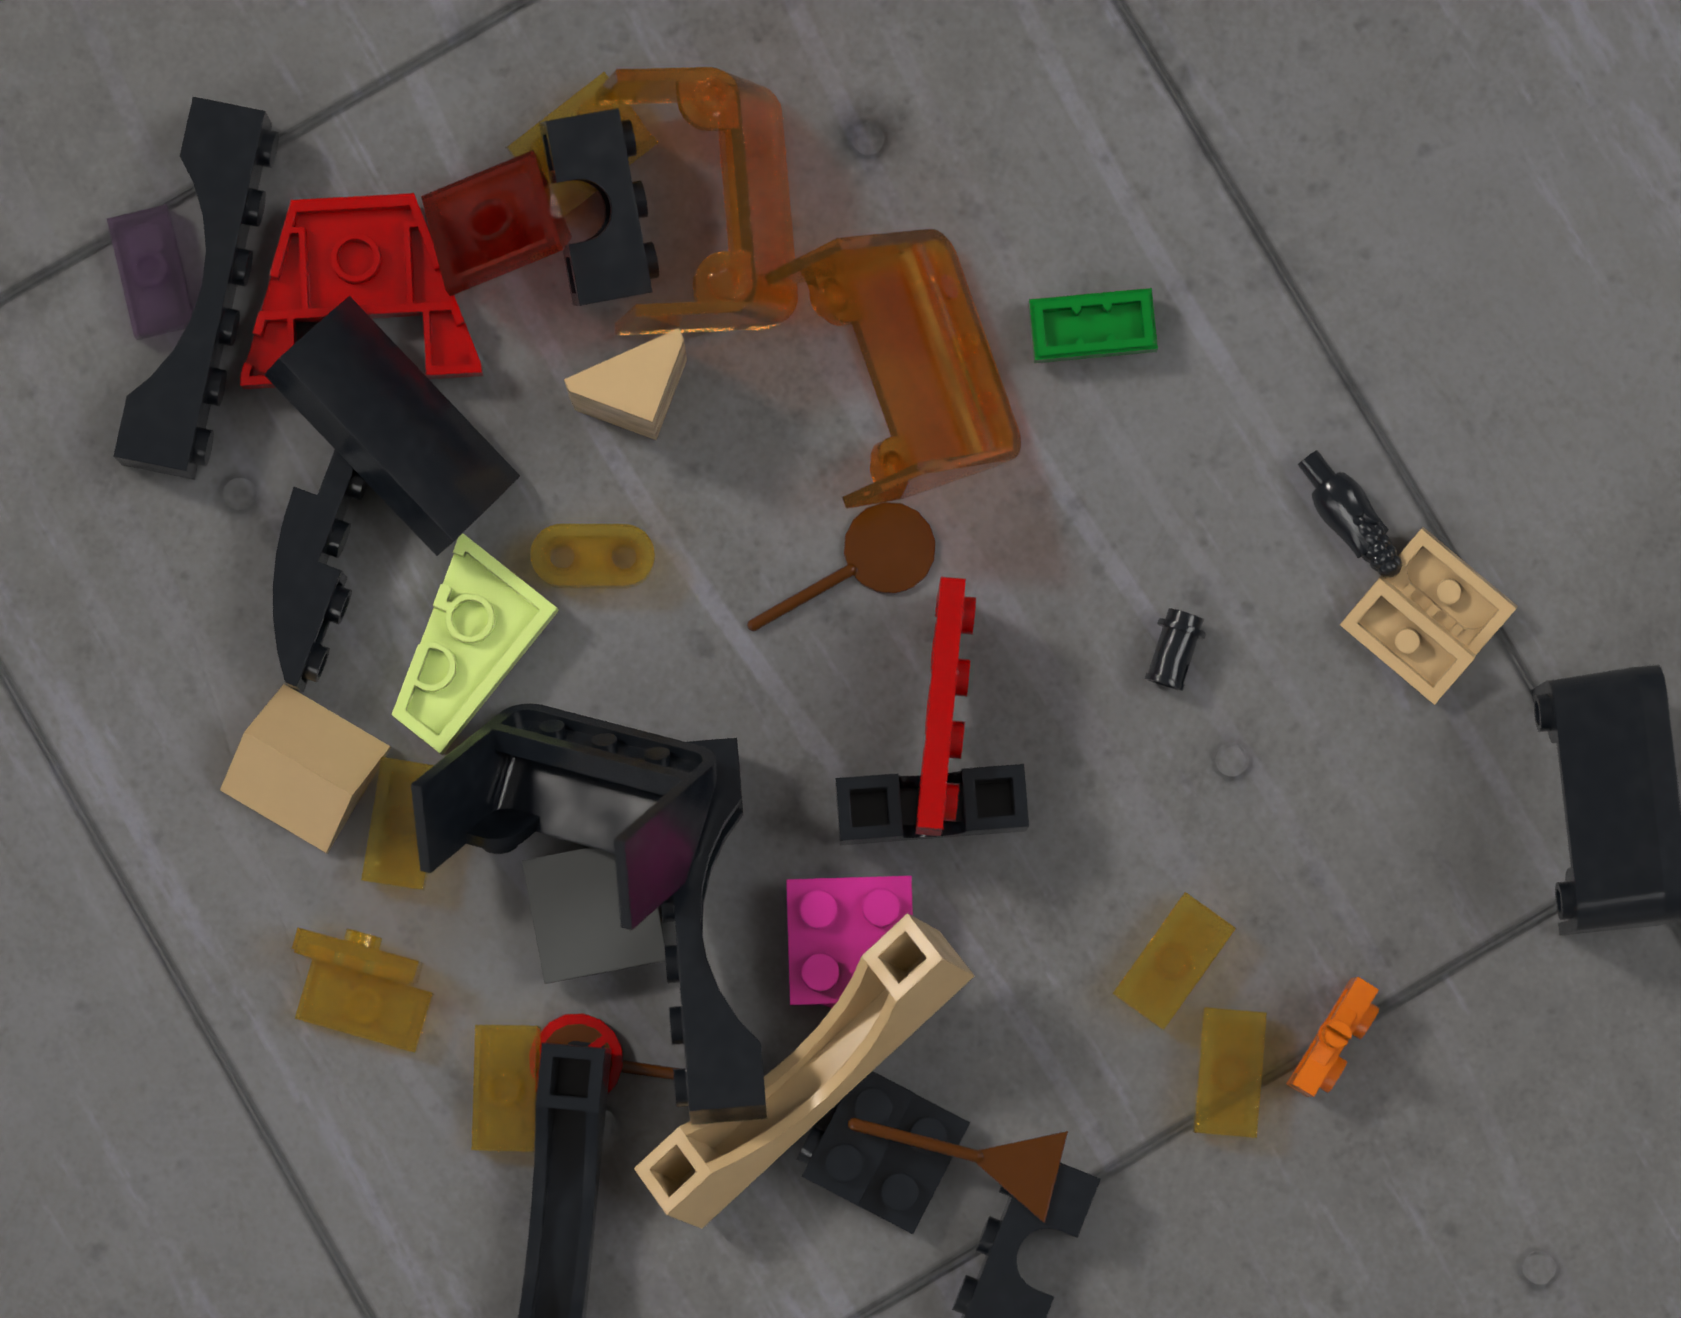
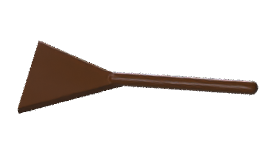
M852 1118L848 1122V1127L853 1131L975 1162L1045 1223L1068 1131L976 1150L857 1118Z

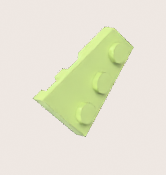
M463 533L457 539L453 550L454 555L444 582L440 584L433 603V611L421 643L416 648L392 712L394 718L441 755L446 752L559 611L556 606Z

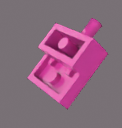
M912 876L786 879L790 1006L824 1005L829 1008L834 1007L852 979L861 956L907 913L913 916Z

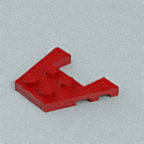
M414 193L297 199L290 201L269 275L271 278L262 309L258 312L253 330L254 337L247 361L243 364L240 375V386L243 390L276 388L264 374L297 342L296 324L321 321L349 296L371 319L423 316L425 365L428 379L483 376V366Z

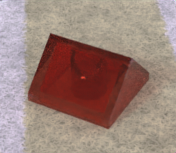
M534 150L421 196L445 290L449 296L560 252L566 248L572 238L559 204Z

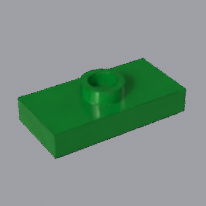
M1152 288L1029 299L1028 306L1034 364L1153 353L1158 350Z

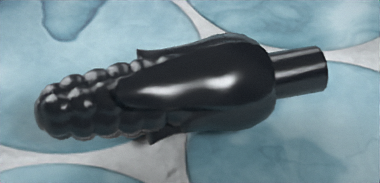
M1318 450L1304 458L1298 466L1316 488L1312 492V500L1320 517L1342 538L1357 558L1362 557L1364 561L1370 563L1373 570L1383 577L1391 578L1396 576L1402 568L1401 558L1398 556V552L1390 538L1386 535L1389 529L1377 516L1361 486L1352 477L1343 472L1335 474Z

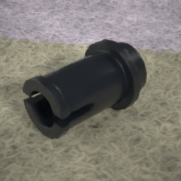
M1172 608L1168 609L1165 619L1159 618L1157 624L1163 628L1145 679L1162 686L1183 691L1184 681L1198 638L1205 639L1206 633L1201 630L1204 622L1203 618Z

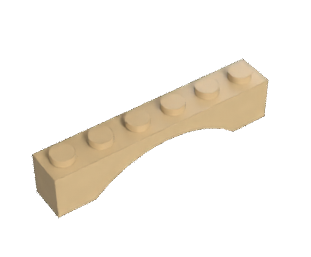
M907 913L861 956L852 979L837 1003L818 1027L787 1058L764 1076L767 1119L691 1125V1121L675 1129L634 1170L666 1215L702 1229L974 977V974L939 930Z

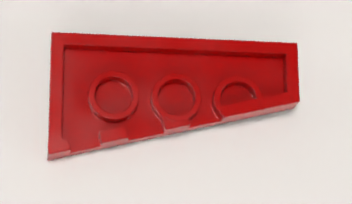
M941 576L936 597L935 617L937 619L931 653V684L929 685L926 709V737L922 755L916 834L941 836L943 821H956L959 784L947 783L949 758L961 759L965 721L953 720L955 696L967 697L971 659L959 658L961 634L973 635L976 597L964 596L966 579Z

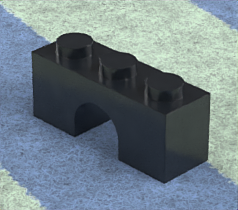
M619 108L539 123L550 184L571 180L585 182L595 188L600 194L605 209L602 225L592 237L584 241L562 245L573 306L652 293L650 279L659 278V266L653 242L643 243L639 218L648 217V206L642 181L632 182L628 157L636 156L637 148L630 119L621 121Z
M1024 764L962 768L960 771L948 773L947 783L959 784L957 814L955 822L943 821L941 836L916 834L921 775L900 776L899 773L843 777L836 778L835 780L840 845L1024 832L1029 827Z
M1060 1162L1045 1223L1005 1188L1000 1186L999 1193L1007 1195L1009 1198L1000 1220L991 1216L988 1217L975 1250L986 1256L977 1278L965 1275L952 1310L961 1313V1318H1046L1054 1297L1029 1286L1023 1280L1017 1267L1019 1247L1028 1235L1046 1228L1056 1229L1078 1238L1101 1179Z

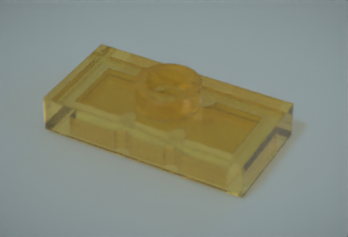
M381 757L362 881L425 891L427 872L420 871L411 783L434 765Z
M1184 892L1112 992V995L1159 1029L1164 1030L1236 928L1191 895Z
M297 928L291 948L294 949V953L410 986H414V983L418 984L424 964L417 960L381 951L379 949L383 938L346 928L343 940Z
M312 958L295 1019L417 1053L434 993Z
M1203 1007L1193 1133L1257 1138L1267 1013Z
M475 1025L472 1150L535 1152V1118L540 1067L541 1026Z

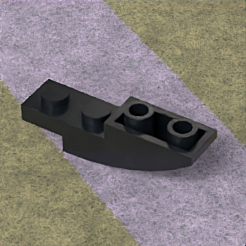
M334 450L317 495L293 487L283 518L276 550L273 577V624L277 654L285 683L292 689L304 692L308 680L313 682L319 680L330 650L329 647L322 645L330 622L338 625L341 623L351 598L352 590L344 587L347 580L346 575L342 570L326 564L329 556L339 558L346 544L351 523L343 520L351 499L354 498L360 501L368 487L367 482L336 450Z

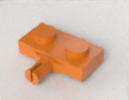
M1358 976L1350 978L1286 1085L1306 1097H1314L1319 1088L1327 1093L1330 1092L1347 1064V1061L1339 1056L1343 1048L1348 1044V1040L1351 1039L1352 1035L1359 1040L1363 1038L1380 1010L1379 1007L1372 1003L1379 989Z

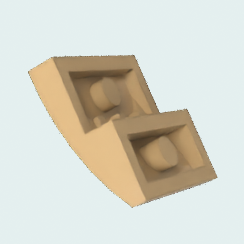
M1422 527L1398 555L1402 561L1401 571L1391 578L1380 576L1340 623V626L1435 705L1471 664L1479 651L1517 609V605L1427 529Z

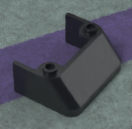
M1660 665L1640 666L1545 681L1532 689L1534 716L1538 732L1548 731L1550 741L1557 743L1571 868L1566 870L1565 882H1557L1555 885V899L1559 919H1568V921L1558 923L1559 935L1659 926L1680 921L1681 806L1668 695L1662 668Z
M541 704L511 706L497 714L411 783L420 871L431 874L466 844L483 848L486 852L493 854L511 852L535 832L615 853L621 928L633 930L688 879L717 784L715 754L710 749L700 745Z

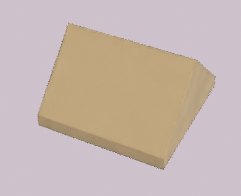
M679 328L564 379L574 409L657 440L687 361L684 338Z
M283 684L245 730L220 791L328 854L391 749V746Z

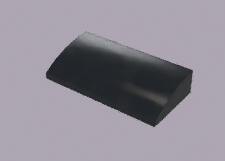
M351 296L347 297L308 331L264 374L436 556L451 545L520 477L513 467Z

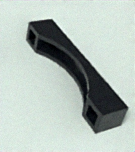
M192 97L180 158L193 181L203 215L206 254L202 286L191 320L174 350L151 377L126 396L113 455L123 466L195 480L197 466H207L209 462L214 431L206 429L211 405L220 406L227 380V371L219 369L224 345H234L239 327L240 311L232 309L237 285L246 287L252 268L253 251L245 249L250 226H260L265 208L266 192L258 190L263 166L272 168L278 148L279 132L271 130L272 123L266 111Z
M737 738L688 741V743L706 747L715 754L717 784L688 879L661 904L663 923L675 922L677 945L665 946L667 982L680 983L681 1006L669 1007L672 1045L684 1044L686 1068L674 1069L676 1107L689 1106L691 1125L767 1119L761 1042L738 1019L719 990L706 956L703 939L704 902L711 872L727 837L743 816Z
M542 1043L536 1097L535 1153L530 1224L518 1318H586L612 1048Z

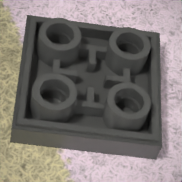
M589 847L522 860L545 984L665 961V941L658 908L633 930L621 928L615 853Z

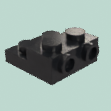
M872 1071L833 1107L836 1111L825 1131L813 1126L797 1160L807 1165L802 1174L803 1178L914 1234L953 1157L853 1131L848 1127L849 1120L857 1118L957 1145L960 1144L971 1122Z

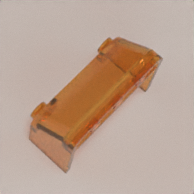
M714 67L616 69L595 93L596 105L677 103L682 117L691 126L704 131H718L729 251L713 253L698 265L693 277L694 302L636 304L615 322V334H663L679 328L681 333L763 330L777 327L793 314L798 303L783 115L778 98L772 91L762 85Z
M922 229L840 237L765 274L768 286L806 282L810 291L811 305L820 317L835 326H853L891 437L876 443L871 451L870 474L874 483L843 496L842 499L846 509L904 499L995 468L1018 456L1021 449V435L958 255L952 243L943 233L935 229Z

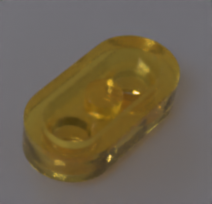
M554 524L546 527L536 536L530 553L531 563L538 577L546 584L557 588H632L643 583L650 576L655 565V551L649 536L640 528L629 524ZM559 547H568L574 552V561L566 568H558L551 562L552 553ZM622 547H628L636 553L635 563L626 569L619 568L613 563L614 553Z

